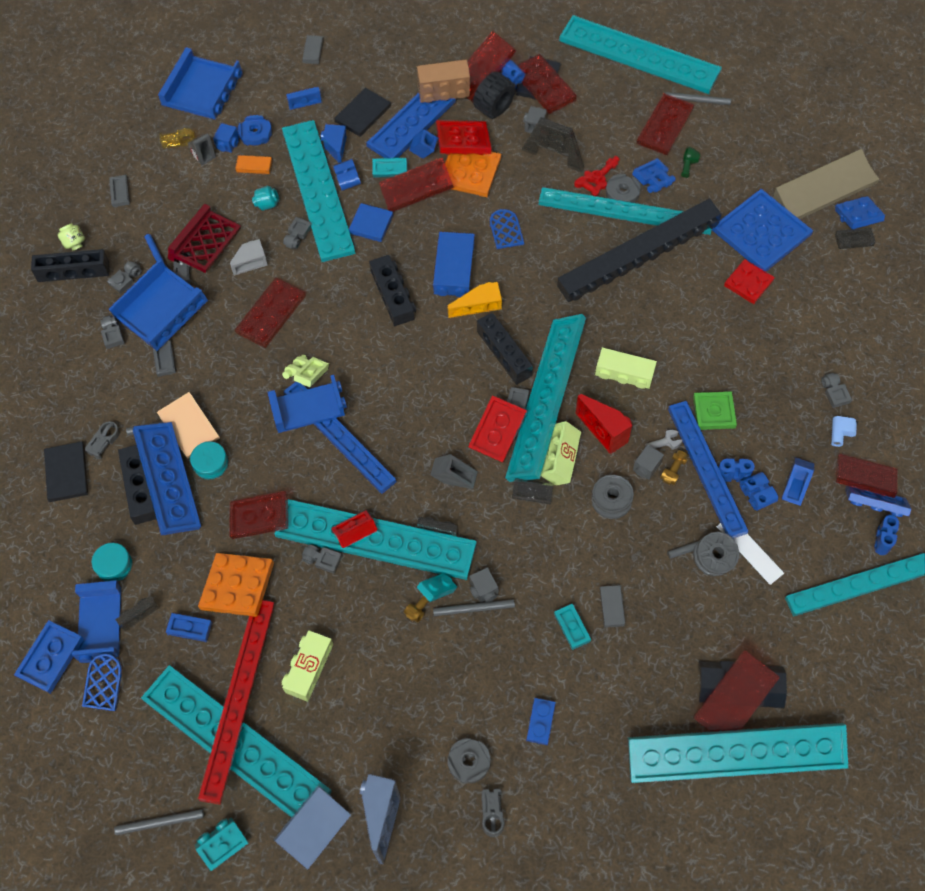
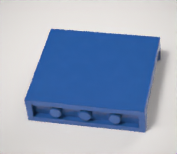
M185 48L158 94L162 106L216 119L218 114H221L224 103L228 101L230 92L235 89L238 78L242 76L240 63L236 61L234 66L194 57L192 49Z
M159 259L109 308V311L118 321L154 350L158 351L208 299L198 287H192L168 269L162 260Z

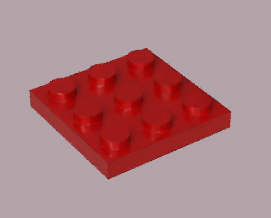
M436 120L440 153L447 155L452 153L463 155L491 154V143L486 121Z

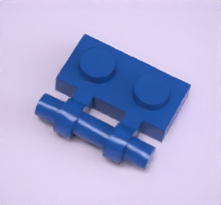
M658 158L634 169L632 173L643 185L650 184L647 187L649 193L658 192L662 187H668L675 182V177L667 175L669 169Z

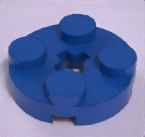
M251 115L244 118L245 121L242 124L241 122L239 123L238 134L245 145H260L269 141L272 128L270 122L265 120L263 116Z

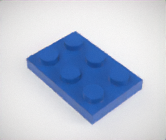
M847 482L845 491L848 500L851 501L850 503L857 506L868 505L871 506V509L880 512L887 510L892 515L898 517L910 515L911 507L906 498Z
M48 620L14 675L51 694L73 658L72 651L79 649L84 638Z

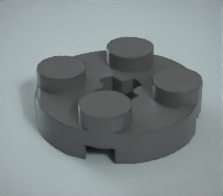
M617 174L609 179L606 186V195L608 199L634 203L639 199L641 186L635 177L632 176L630 178L626 174Z
M469 738L459 740L451 747L448 754L447 763L449 771L455 779L464 784L480 781L490 769V753L487 747L482 742ZM465 756L475 758L472 766L464 765Z

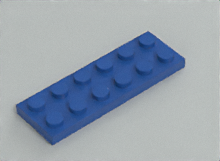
M418 93L366 142L367 147L383 158H398L411 146L413 137L422 130H427L456 102V98L420 103Z
M172 422L134 426L133 434L161 535L199 530L201 524Z

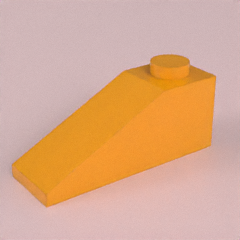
M488 282L479 285L447 305L448 318L501 310L502 299L498 282Z

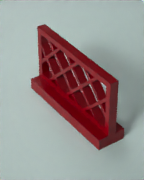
M204 203L169 245L168 259L173 262L177 259L206 273L239 232L241 225L210 211L211 206ZM213 218L217 220L218 223L210 224L209 220ZM224 227H231L234 230L225 232ZM221 228L222 232L213 233L212 229ZM209 230L210 234L201 235L200 231ZM224 237V242L216 243L215 238ZM212 239L213 243L204 244L203 240ZM199 240L201 245L197 246L191 245L192 241ZM206 249H216V252L208 254ZM203 250L204 255L195 256L194 251ZM183 252H191L192 256L185 257L181 254ZM206 259L207 264L203 266L197 260Z

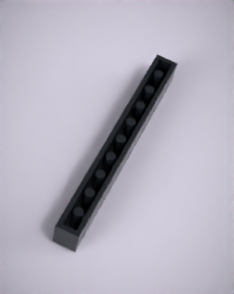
M709 198L558 277L557 287L568 303L573 300L577 301L584 294L597 290L599 286L611 283L614 278L626 275L631 269L641 267L645 262L656 259L660 254L671 251L679 244H685L690 238L700 236L709 228H715L719 224L721 212Z

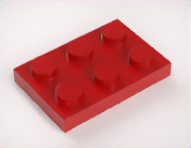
M492 395L468 448L504 463L527 414V410Z

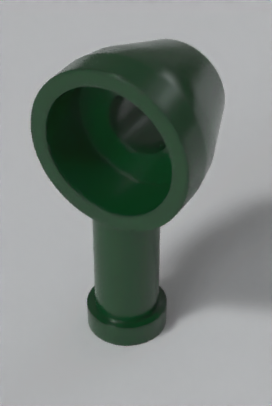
M689 146L686 148L683 156L684 165L681 177L684 178L690 176V165L697 164L700 158V152Z

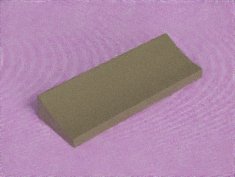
M860 149L777 187L773 199L798 219H801L877 184L879 178L869 165L863 150Z

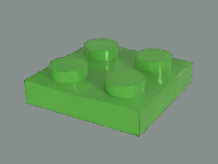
M732 392L694 393L696 422L700 430L736 428L737 423Z

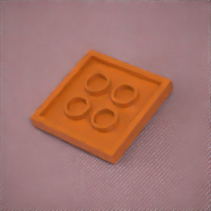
M495 152L485 155L449 154L440 175L438 186L488 197L501 161V154Z
M216 553L198 605L199 609L257 617L274 565L273 560Z

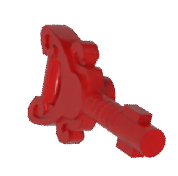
M614 156L606 161V165L601 170L585 171L584 176L574 182V186L576 188L583 187L591 192V196L598 197L600 190L606 189L607 186L605 175L612 168L615 169L618 166L620 159Z

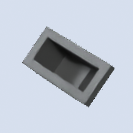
M208 133L202 134L188 142L191 154L201 165L216 158Z
M450 454L435 458L431 476L444 484L473 489L478 471Z

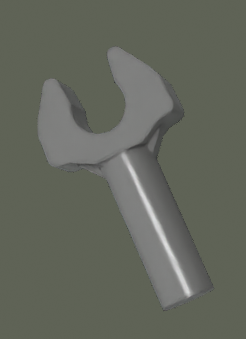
M667 430L663 439L646 443L645 446L649 445L654 449L669 446L674 450L681 445L682 439L672 441L670 438L676 437L678 431Z

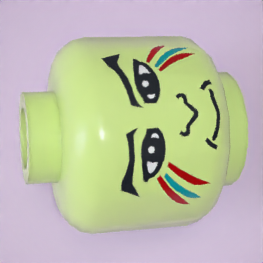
M71 223L59 229L58 237L64 248H72L74 251L82 247L81 243L85 240V237L78 225Z

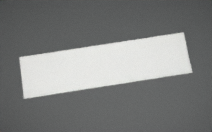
M721 523L716 526L722 533H725ZM748 534L733 538L738 545L739 552L770 585L784 574Z

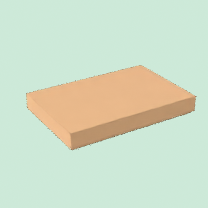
M190 392L157 412L163 423L172 422L177 443L187 459L190 458L193 449L197 445L207 441L215 442L220 439Z

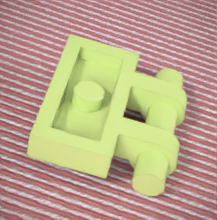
M301 355L293 360V364H289L285 368L282 375L286 379L294 376V381L311 387L328 370L329 363L315 357L307 360L305 355Z

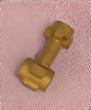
M680 450L674 453L672 459L675 461L669 470L664 469L660 479L669 485H675L679 478V475L676 473L681 464H686L688 455Z
M423 595L415 606L410 603L404 610L406 617L412 622H420L424 616V612L421 610L429 602L428 599Z

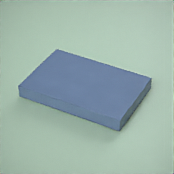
M317 786L275 837L274 841L306 869H309L351 815Z

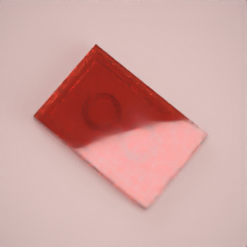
M839 454L837 458L836 483L895 498L897 494L898 469Z
M286 491L230 502L229 537L231 539L288 529V494Z

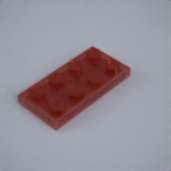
M494 31L489 34L467 61L470 75V94L467 98L472 103L475 91L482 80L492 72H499L516 53V50Z
M541 54L517 65L525 73L522 83L549 114L576 101L577 95Z
M664 93L639 135L636 144L668 156L691 115L694 104Z
M443 157L379 182L389 211H396L454 188Z
M275 278L235 328L236 334L266 349L305 298L306 293Z
M743 650L693 718L710 732L741 730L780 677L746 650Z

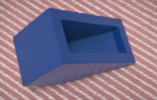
M325 124V129L321 132V141L324 142V148L338 163H342L347 138L346 126Z
M795 457L782 500L801 506L814 472V463Z

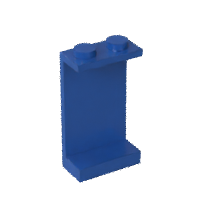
M439 232L433 281L434 294L462 297L470 291L469 285L475 234Z
M331 375L332 383L281 397L276 396L275 390L267 392L278 433L345 416L344 408H347L344 397L340 398L339 392H342L340 381L336 382L334 375Z
M117 581L75 584V593L80 597L78 635L82 636L84 640L77 651H72V656L81 663H89L100 654H110L119 657L121 586Z

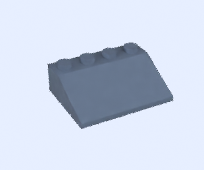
M368 774L367 781H362L360 794H362L372 851L379 864H384L401 798L394 780Z

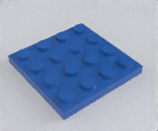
M762 189L721 219L719 224L712 229L713 232L750 263L765 272L813 233L811 228Z

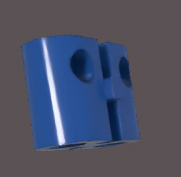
M512 60L508 61L502 68L503 72L501 74L515 85L521 83L525 77V73Z
M352 159L333 166L342 191L361 184Z
M724 459L719 465V471L725 482H731L732 479L740 482L752 475L755 465L748 459H739V461Z
M763 472L740 481L741 490L745 496L750 498L748 501L756 511L778 501L773 486L770 487L768 485L769 480Z
M893 515L886 516L878 526L876 533L878 537L875 540L874 549L879 555H887L896 543L899 520Z

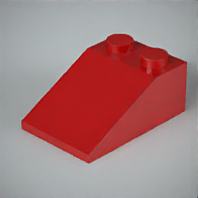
M583 394L578 395L575 414L610 455L629 442L632 422L627 416Z

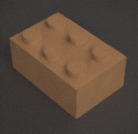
M467 60L417 66L420 103L469 96L470 75Z

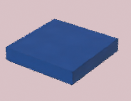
M360 203L350 225L349 233L382 242L392 220L393 211Z

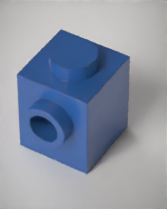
M223 123L220 124L213 137L216 149L232 153L234 147H237L239 142L237 127Z
M424 129L413 137L409 151L420 158H425L434 152L438 137Z

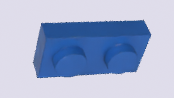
M319 87L286 94L290 110L322 103Z
M171 613L166 634L207 642L212 621Z
M538 698L534 699L526 741L548 745L555 702Z

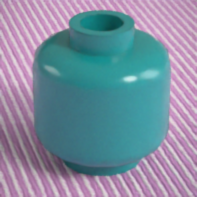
M265 186L255 190L252 201L255 207L265 211L277 206L279 196L275 188Z

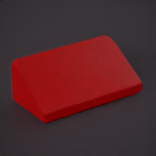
M367 510L331 528L342 548L377 531L375 522Z

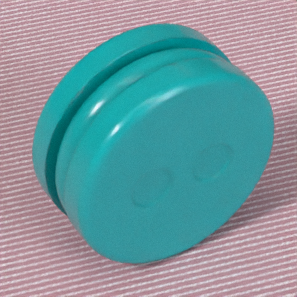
M203 442L197 445L191 453V465L195 473L203 479L218 478L228 467L226 452L216 442Z
M107 543L100 546L93 554L92 568L102 580L118 582L130 573L132 558L124 546L118 543Z

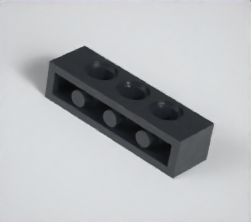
M104 249L32 255L31 271L37 282L109 276V259Z
M386 255L369 261L370 272L394 327L415 320L414 313L416 308L414 303L409 301L410 295L408 289L403 287L404 281L401 274L398 275L396 272L398 268L395 260L392 261L390 256Z
M493 312L477 320V333L514 383L518 385L532 377L533 365Z
M137 445L118 449L130 518L135 525L156 520ZM142 499H146L145 502L140 503Z

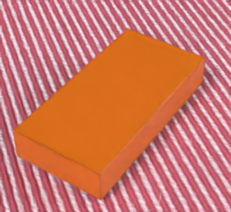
M238 155L236 172L270 174L272 157Z

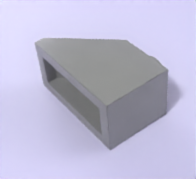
M259 239L241 245L230 262L233 275L268 265Z

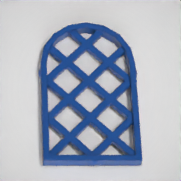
M507 209L495 211L490 217V227L496 248L502 249L524 245L515 213ZM506 213H510V214H511V216H510L509 218L506 217V216H504V215H505ZM496 214L500 216L498 220L493 218ZM502 218L507 220L505 224L500 222ZM509 221L514 223L513 227L507 225ZM497 224L502 225L500 230L495 227ZM505 227L510 229L508 233H505L502 230ZM512 231L517 233L515 237L510 235ZM500 233L505 235L503 239L498 237ZM507 237L513 239L510 243L505 241Z
M100 654L90 662L82 707L116 711L122 666L115 656ZM101 657L104 663L98 667L95 661ZM112 659L117 663V666L114 668L108 663ZM94 665L96 669L91 672L92 666ZM107 665L110 671L104 675L100 668ZM98 671L102 677L96 681L92 675ZM112 673L116 679L110 683L106 677ZM90 679L93 682L91 686H89ZM104 679L107 686L101 689L98 683ZM117 682L115 691L112 685ZM94 686L100 691L96 695H93L90 691ZM108 688L114 693L109 698L104 693ZM87 694H89L91 697V699H89L88 701ZM100 694L105 698V701L101 704L96 700V697ZM115 696L114 704H112L110 700ZM93 700L97 706L88 704ZM105 703H108L111 708L102 706Z

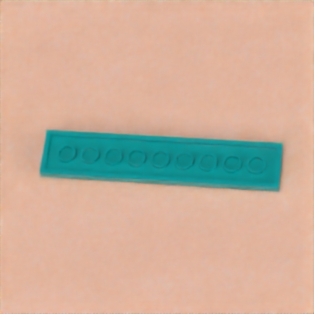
M574 15L559 38L560 42L707 94L710 93L722 69L720 66Z
M314 120L283 127L282 132L308 219L312 224L311 229L321 262L356 254Z
M583 314L555 319L552 322L526 407L527 414L520 427L505 479L509 482L540 479L586 320Z
M289 499L285 501L275 531V537L321 548L324 547L330 550L432 573L445 574L459 579H468L477 541L373 518L377 527L376 532L342 548L331 528L357 514Z
M169 665L141 699L211 754L224 707ZM243 722L230 770L291 818L317 786L330 795L331 789Z
M844 723L628 737L631 783L848 768L847 731Z

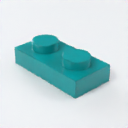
M407 158L373 159V177H407Z
M440 574L420 582L417 588L429 602L453 593L457 586L449 576Z
M573 604L554 612V616L572 650L591 642V638Z

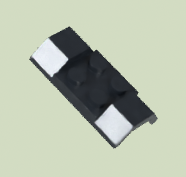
M699 661V703L785 708L787 682L786 672L782 666L728 661Z

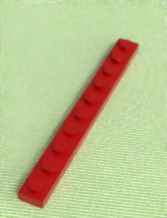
M262 600L258 616H249L199 793V801L221 805L274 610V602Z

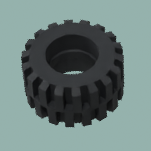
M492 72L477 87L473 97V105L488 118L495 119L511 104L515 95L516 85L500 72Z

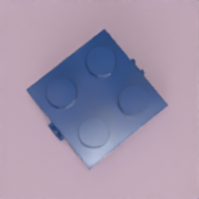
M868 196L836 204L835 207L841 222H846L851 229L882 222L885 219V214Z

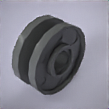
M606 475L594 484L591 498L592 506L602 517L608 519L620 518L631 509L634 497L633 487L622 476ZM609 495H615L617 498L612 499V498H609L608 496H609Z
M713 532L704 536L695 545L693 552L694 562L698 569L704 574L713 577L722 576L732 570L738 563L740 555L738 545L734 539L721 532ZM713 550H716V551L719 552V554H720V558H719V559H717V558H715V557L713 556V553H712Z

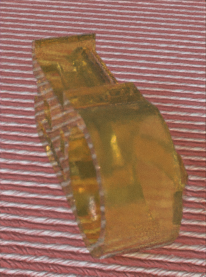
M188 128L176 130L175 133L159 134L163 149L188 146V142L195 138V132ZM184 136H190L191 138L185 139V138H182V137H184Z

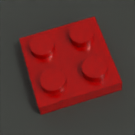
M744 259L726 280L724 286L752 304H755L772 284L775 277Z

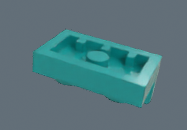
M232 817L228 820L227 818L221 820L215 826L216 829L210 834L206 832L196 840L195 849L210 871L248 844L247 839Z

